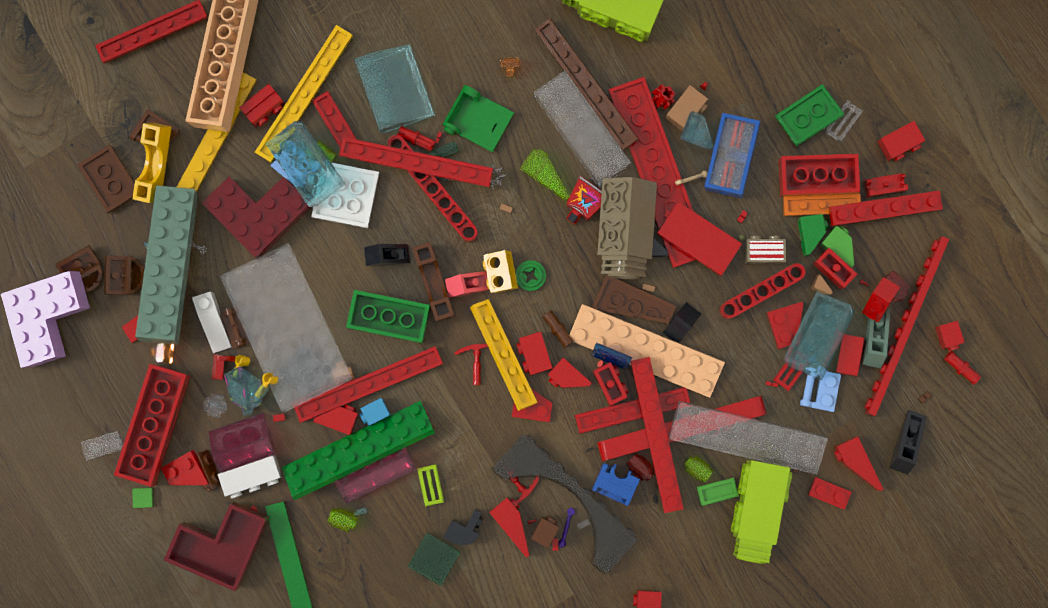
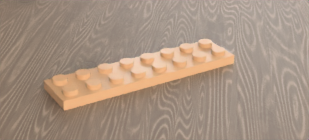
M583 303L570 332V337L575 343L631 365L630 361L650 357L654 375L709 398L725 363L720 359Z

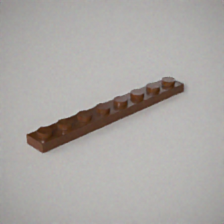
M548 18L538 26L535 31L620 148L624 151L639 140L552 19Z

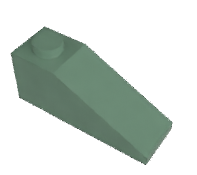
M890 308L887 309L879 322L868 319L862 365L881 368L887 357Z

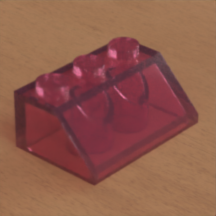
M264 413L209 431L212 458L220 473L275 454L273 440Z

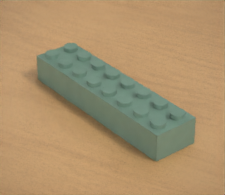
M156 186L135 335L139 341L179 344L198 194L195 189Z

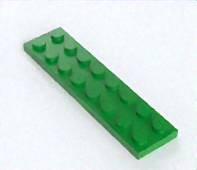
M419 401L371 426L368 425L281 468L291 496L294 500H297L434 434L435 431L422 402Z

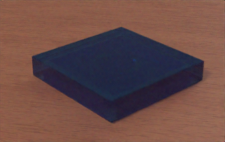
M597 342L591 352V356L607 363L611 362L612 365H616L624 370L627 369L632 359L631 356Z

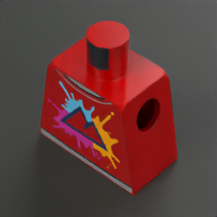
M582 176L579 177L566 204L571 209L566 219L576 225L581 217L587 221L590 220L601 209L602 191Z

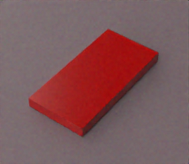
M680 202L676 203L657 232V235L719 276H722L742 243Z

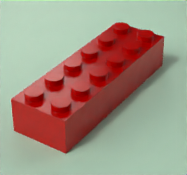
M149 364L114 476L150 487L156 486L191 377L190 375Z

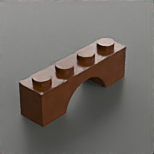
M431 242L413 247L412 250L427 291L435 321L440 322L455 317Z

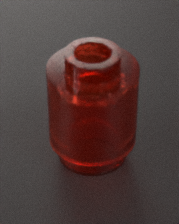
M637 453L626 463L629 466L628 469L641 481L644 479L648 481L655 474L653 471L654 466Z

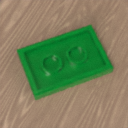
M822 84L775 115V118L795 146L798 147L842 118L844 113Z

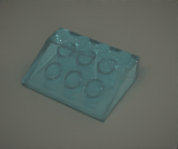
M410 44L372 52L354 59L381 134L434 116Z

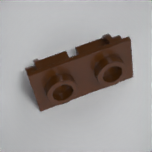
M239 307L229 308L222 312L221 316L232 348L235 349L251 343Z
M209 451L197 453L209 483L202 485L203 489H206L208 492L221 486L217 475L219 473Z

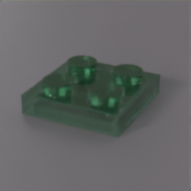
M427 532L407 567L441 586L459 556L460 551Z

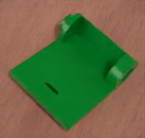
M464 85L442 126L445 127L444 131L448 134L454 135L455 133L493 153L515 113L481 96L475 89Z

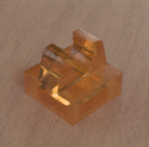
M519 57L500 58V67H506L507 77L514 76V67H520Z
M158 343L157 348H150V356H156V362L172 363L174 344Z

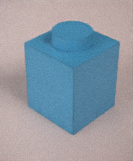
M383 398L360 408L362 411L360 417L364 424L368 423L369 426L391 415Z

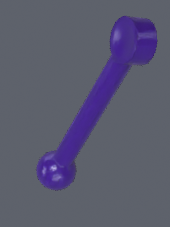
M573 508L567 510L568 517L562 539L558 542L560 547H565L566 545L565 539L572 515L575 513Z

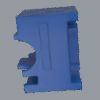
M603 463L591 490L628 506L640 479L630 475L631 471H628L626 476L619 478L614 473L616 464L611 467Z

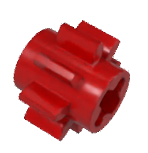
M661 84L652 91L655 95L652 101L657 108L663 107L667 109L675 103L673 97L676 93H674L671 86L664 87Z

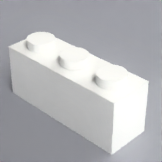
M276 455L217 474L224 496H230L231 499L241 496V491L249 489V492L261 489L260 485L267 483L270 486L279 483L278 479L282 478Z

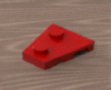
M803 302L767 312L777 349L797 344Z
M533 389L531 390L537 400L535 405L518 411L515 403L513 404L512 417L550 422L552 403Z
M194 450L161 468L169 485L209 484Z

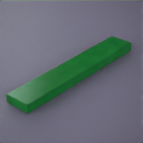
M285 501L265 506L267 516L270 517L269 524L292 608H313Z

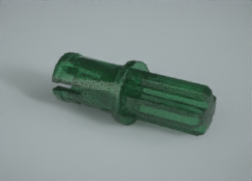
M453 141L441 147L435 146L436 149L423 154L444 158L458 152L459 149L456 142Z

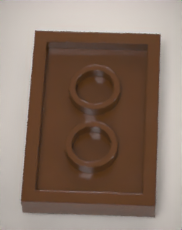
M110 144L77 164L107 213L114 211L133 199L135 182Z

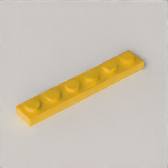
M489 299L472 305L470 309L518 411L535 405L537 400Z

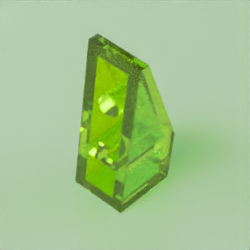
M533 149L521 165V170L567 202L569 195L550 159L547 158L549 155L541 149L538 151Z

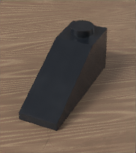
M910 410L907 411L893 451L890 464L891 469L908 475L916 465L926 416Z

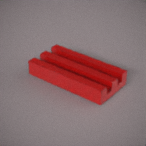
M795 349L773 381L785 388V390L790 391L811 360ZM798 355L799 358L781 381L779 378L795 356ZM803 359L805 361L791 382L786 385L785 382Z

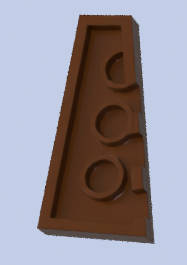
M606 275L592 305V308L668 324L677 307L670 302L620 279L611 278Z

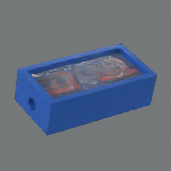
M722 113L704 186L705 191L743 199L760 129V121Z

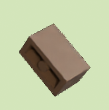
M689 85L668 112L666 119L683 132L686 128L690 130L696 122L694 117L698 113L701 115L708 105L705 103L708 98Z

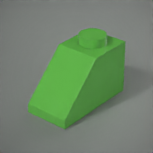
M835 226L819 245L824 250L830 248L852 268L854 266L852 238L844 227Z

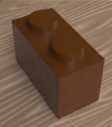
M548 515L546 518L541 517L531 539L549 548L559 529V526L556 525L557 520Z

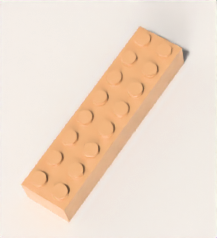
M258 0L212 1L186 122L193 127L230 132Z

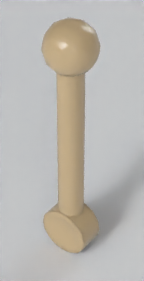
M708 171L675 181V184L677 186L701 177L707 178Z

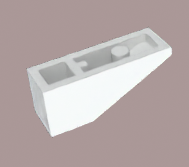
M210 291L192 297L213 353L232 348L215 293Z

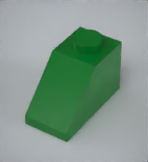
M823 214L804 216L797 219L803 257L811 254L828 229L827 219L823 218Z

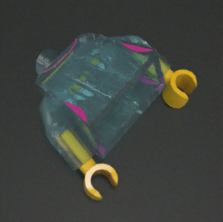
M238 355L235 357L236 367L225 373L224 377L232 403L242 409L243 415H251L254 413V408L262 404V398L268 391V385L276 384L278 377L273 376V373H265L262 377V384L260 379L242 368V366L249 365L250 358L245 355Z

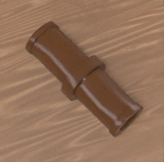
M552 310L542 316L551 328V333L556 335L564 348L574 342L565 330V325L560 323Z

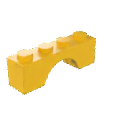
M143 123L140 143L145 147L146 161L141 175L135 180L134 200L154 203L156 186H163L171 126L158 123Z

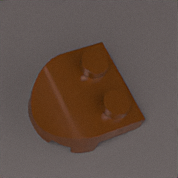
M90 245L57 262L55 265L61 274L68 271L80 272L85 292L95 289L102 278L101 262Z
M105 256L104 294L129 295L135 293L142 287L145 267L132 256Z

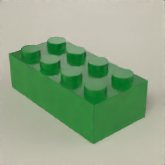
M354 290L346 328L423 344L431 306Z

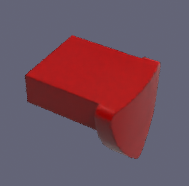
M215 354L213 356L212 379L223 380L224 361L235 362L236 356Z

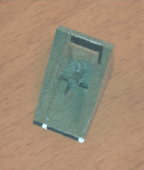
M694 111L690 112L680 139L700 147L713 149L714 146L705 117Z

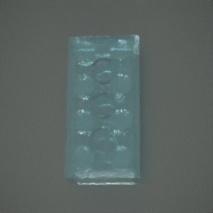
M294 121L266 143V146L309 207L319 205L346 184L303 122Z
M816 292L784 358L786 365L819 380H823L855 313L852 305Z

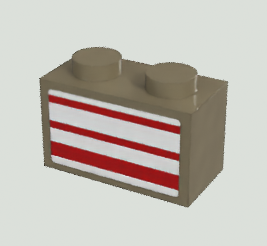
M750 236V239L745 241V264H784L786 262V239H781L780 236H769V239H761V236Z

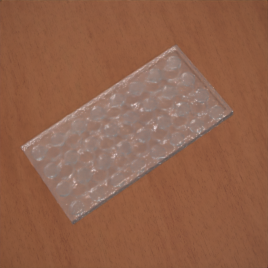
M289 243L220 276L264 374L273 373V376L278 377L276 384L269 385L281 412L284 413L353 379Z

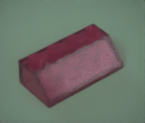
M407 447L336 480L335 483L345 502L349 503L416 470V467Z

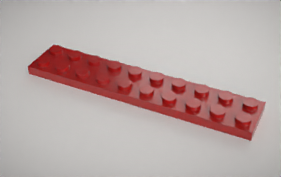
M645 77L608 89L614 106L639 138L629 149L640 179L657 183L655 221L658 229H660L667 219L664 216L666 210L672 211L677 202H680L692 211L693 209L684 184L682 183L677 186L675 184V181L680 180L681 176L656 107L652 101ZM662 238L664 246L668 251L672 268L695 261L694 258Z

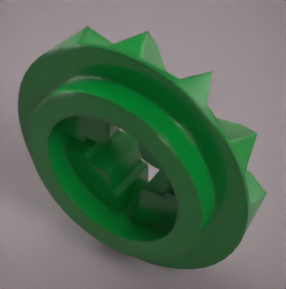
M532 260L521 263L515 273L517 284L527 291L539 289L546 279V272L543 266ZM535 269L534 276L538 281L531 279L526 283L527 276L523 271L530 273Z

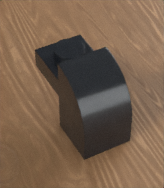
M475 509L467 526L452 520L443 538L457 545H467L474 542L480 535V533L474 531V528H479L483 520L480 517L482 512Z

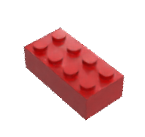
M858 154L781 156L778 160L780 197L858 194L860 192Z

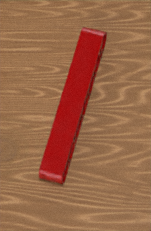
M394 135L388 140V146L392 147L395 141H400L402 143L400 149L413 151L401 136ZM407 171L459 236L468 243L475 241L478 236L475 225L438 180L431 175L418 179L416 172ZM430 185H437L438 191L431 194L428 192V187ZM443 199L450 201L448 208L440 207V202ZM460 214L462 216L461 222L454 223L452 216ZM468 228L473 229L475 232L471 238L464 236V231Z

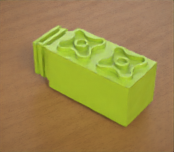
M562 0V4L577 9V14H580V17L584 20L592 21L605 28H608V26L612 27L619 34L643 42V40L648 41L663 0Z
M747 460L746 464L743 463L738 487L740 500L739 502L736 501L731 525V532L736 537L733 555L737 559L759 564L770 563L772 546L777 544L783 505L787 503L789 496V487L792 479V472H790L789 467Z

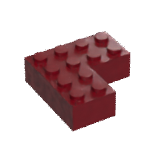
M230 176L202 202L224 227L258 260L313 207L284 177L257 203Z
M233 502L229 505L216 536L183 522L178 525L163 561L236 591L241 586L270 517Z

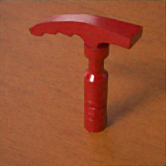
M487 344L469 345L454 353V355H459V353L470 351V349L474 350L473 385L481 384V363L479 362L481 351L479 350L489 348Z
M506 461L500 465L511 482L515 483L518 487L519 493L522 492V495L516 500L518 504L533 491L538 483L540 474H537L529 489H525V486L521 485L518 481L519 478Z

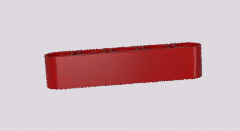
M793 264L723 303L719 309L720 315L724 319L734 318L800 281L805 276V268L801 264ZM792 268L799 270L800 276L798 278L791 275ZM776 277L783 280L782 287L775 285L774 280ZM759 287L766 289V296L762 297L758 294ZM742 296L749 297V306H744L741 303ZM726 305L733 307L734 312L732 315H727L724 312Z

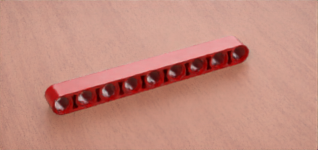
M762 396L667 422L665 423L668 441L672 442L763 416L767 413ZM645 429L597 442L602 461L649 448Z

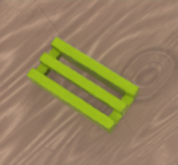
M437 465L417 468L425 506L443 503L444 498ZM431 469H433L435 481L439 495L438 500H436L434 493L432 478L430 474ZM422 471H426L432 501H428Z

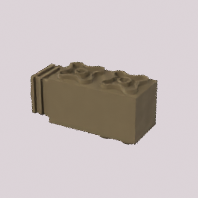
M634 177L603 178L597 255L602 256L603 264H601V274L618 279L646 277L645 264H647V259H652L656 182Z

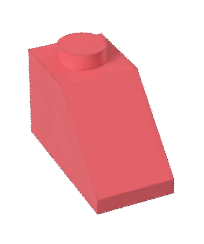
M487 271L459 274L445 279L449 298L488 291L489 289L486 284L488 279Z

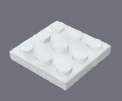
M323 161L311 217L368 229L379 172Z

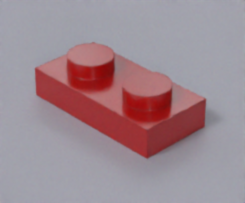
M814 477L808 495L845 510L852 492Z

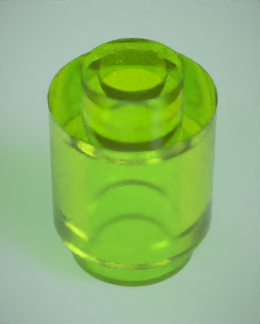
M696 455L694 457L690 456L684 464L686 467L685 471L704 483L714 471L708 463Z
M332 508L327 523H330L332 527L349 532L350 529L354 530L357 519L354 518V513L340 508Z

